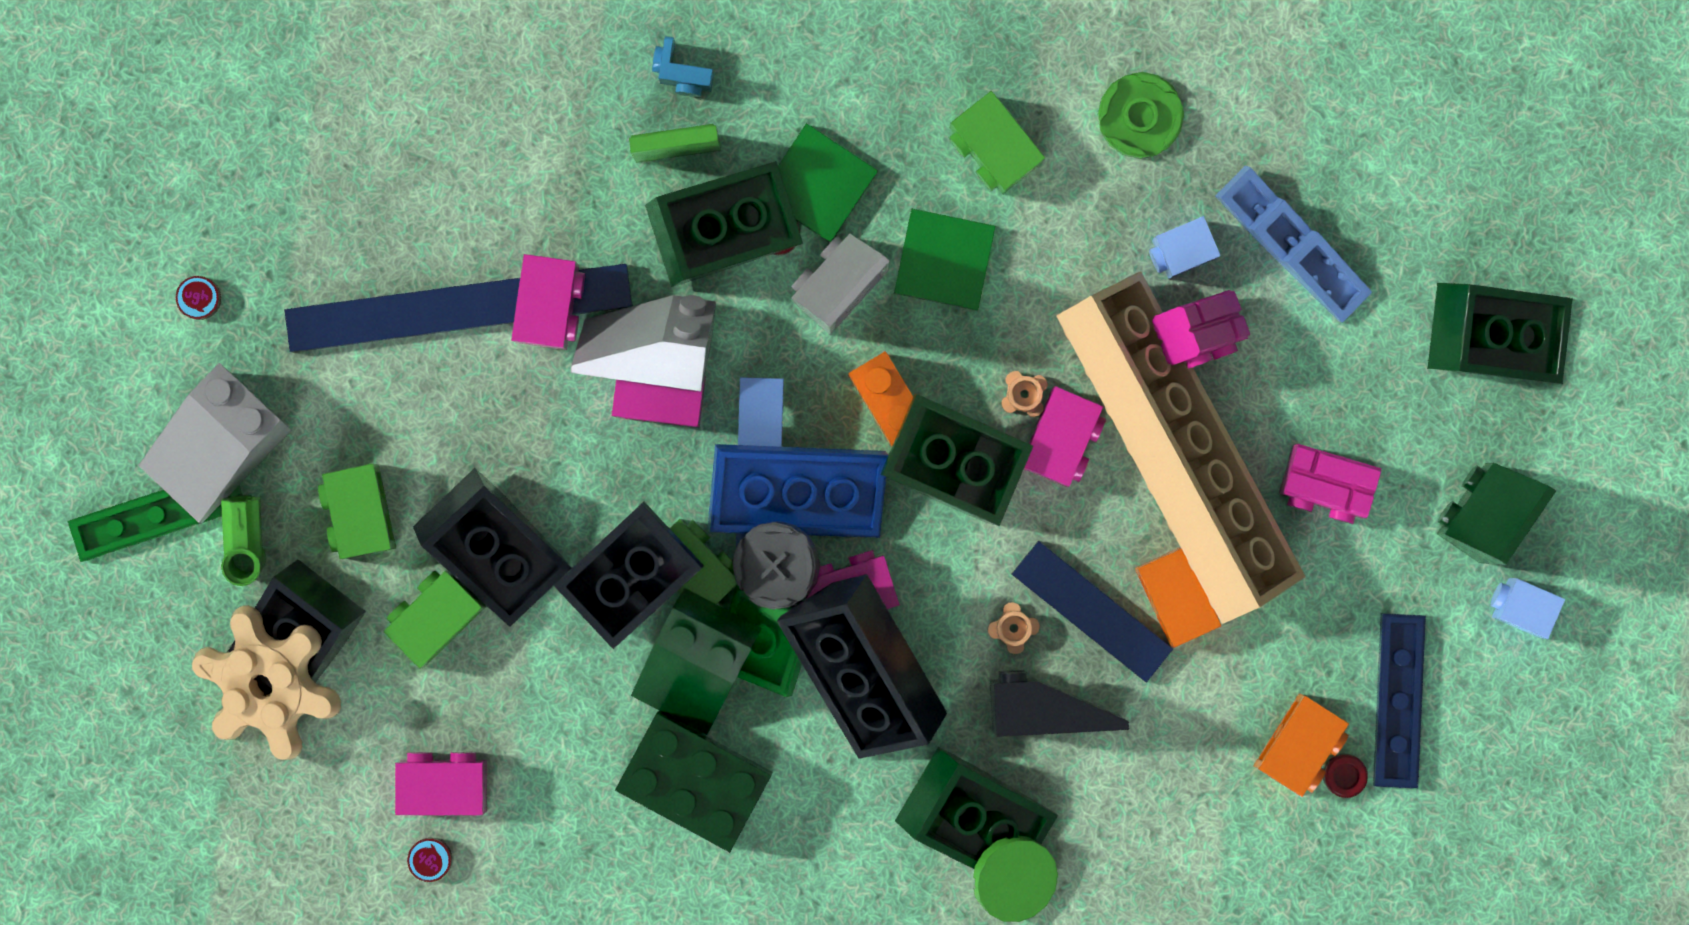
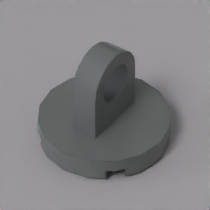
M777 521L757 525L740 540L735 549L733 570L735 581L739 588L744 590L753 603L774 610L794 606L808 597L817 584L820 562L818 550L807 533L796 525Z

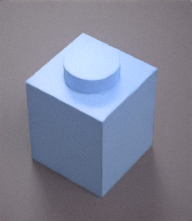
M1204 216L1155 236L1152 239L1155 247L1149 249L1150 257L1157 272L1165 271L1168 279L1216 260L1221 256Z
M1508 578L1507 583H1500L1493 594L1490 606L1496 609L1492 618L1538 638L1549 639L1565 599L1518 578Z

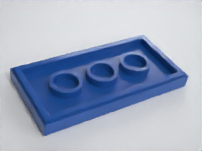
M715 444L708 529L710 532L748 533L757 525L781 521L796 525L811 536L880 538L886 477L880 474L888 454L886 451Z

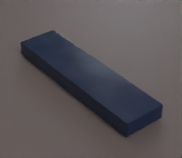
M1040 541L1036 542L1011 573L1017 580L1146 683L1173 650V648Z
M1381 613L1373 786L1418 788L1425 615Z

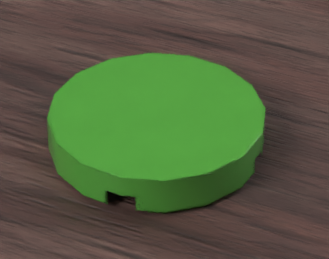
M1138 72L1125 75L1110 85L1101 98L1097 116L1100 132L1110 147L1124 156L1142 159L1157 156L1173 144L1181 132L1184 111L1178 93L1172 84L1159 75Z
M1018 836L1019 838L1012 839L1006 837L994 842L982 853L974 868L975 898L987 913L1003 922H1021L1034 917L1047 906L1056 890L1058 872L1055 859L1041 843L1027 836Z

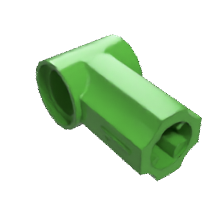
M236 495L222 498L224 558L221 564L222 574L231 584L246 586L257 579L266 563V554L263 549L261 497ZM246 554L251 557L254 562V569L248 572L238 569L234 564V555Z

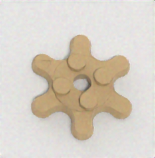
M243 605L234 611L230 621L235 638L234 650L224 653L211 647L202 648L195 654L192 669L198 677L216 683L223 692V709L216 713L212 722V730L218 738L224 740L236 739L246 727L253 726L265 734L270 751L276 758L291 760L296 758L302 750V740L297 731V721L300 716L309 714L321 719L333 718L341 709V700L335 690L316 684L308 673L309 660L319 652L322 643L320 634L312 626L301 625L294 629L287 639L276 640L265 631L260 612L252 606ZM258 675L267 677L272 684V693L263 696L264 692L260 690L254 678Z

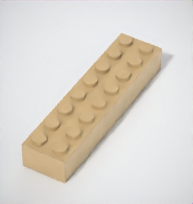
M1140 271L1091 295L1056 316L1064 329L1067 339L1071 342L1087 376L1099 394L1106 412L1120 433L1127 451L1141 472L1148 490L1162 511L1169 529L1173 532L1183 550L1190 568L1194 571L1204 589L1210 605L1215 610L1221 623L1224 624L1260 608L1306 576L1193 368L1188 369L1185 361L1175 365L1167 364L1161 348L1163 340L1158 339L1152 323L1154 316L1163 313Z

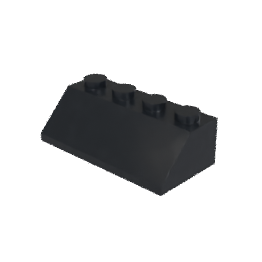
M867 574L833 582L778 618V625L858 759L929 745L946 717L947 711Z

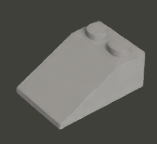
M851 234L843 241L838 236L835 237L820 254L825 259L821 266L814 273L809 268L806 269L791 286L796 291L791 298L792 301L829 335L833 333L883 278L889 268L890 261L883 254Z
M672 295L587 318L583 323L571 365V373L701 392L712 343L716 301L704 300L694 295L684 297Z
M218 363L188 394L138 466L198 523L202 524L221 504L222 498L228 497L292 430L225 367Z

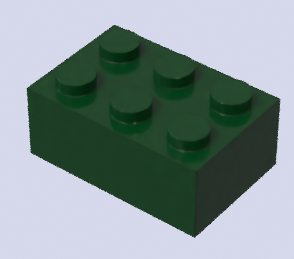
M658 711L615 791L730 853L773 772L669 715Z

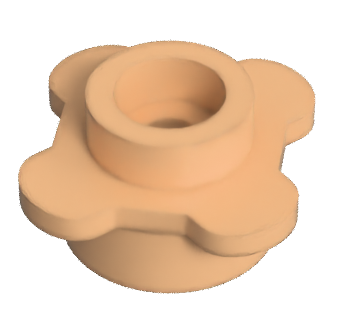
M1019 371L1010 372L1005 379L1008 389L1006 397L1001 401L1002 408L1008 413H1013L1017 410L1027 412L1030 417L1039 416L1044 410L1041 400L1043 391L1048 387L1047 380L1041 375H1036L1032 378L1022 376ZM1022 390L1028 391L1029 395L1027 398L1021 397L1020 393Z
M1010 602L1003 607V614L1000 618L989 624L988 633L991 638L1000 639L1004 642L1010 653L1019 654L1024 650V643L1030 636L1036 635L1039 632L1040 625L1036 618H1028L1022 613L1019 604ZM1012 624H1016L1018 626V630L1016 632L1010 631V626Z

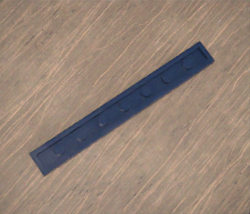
M627 264L588 268L578 271L585 273V284L582 299L574 298L572 315L633 306ZM520 278L284 309L289 350L291 353L514 323Z

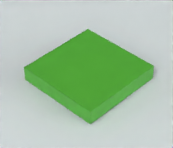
M714 124L631 135L629 138L630 151L636 163L721 151L719 134Z

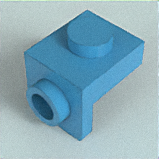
M665 36L663 47H655L652 72L659 73L658 79L660 84L676 86L675 93L690 97H701L702 91L711 92L714 78L713 69L673 63L676 43L674 37Z

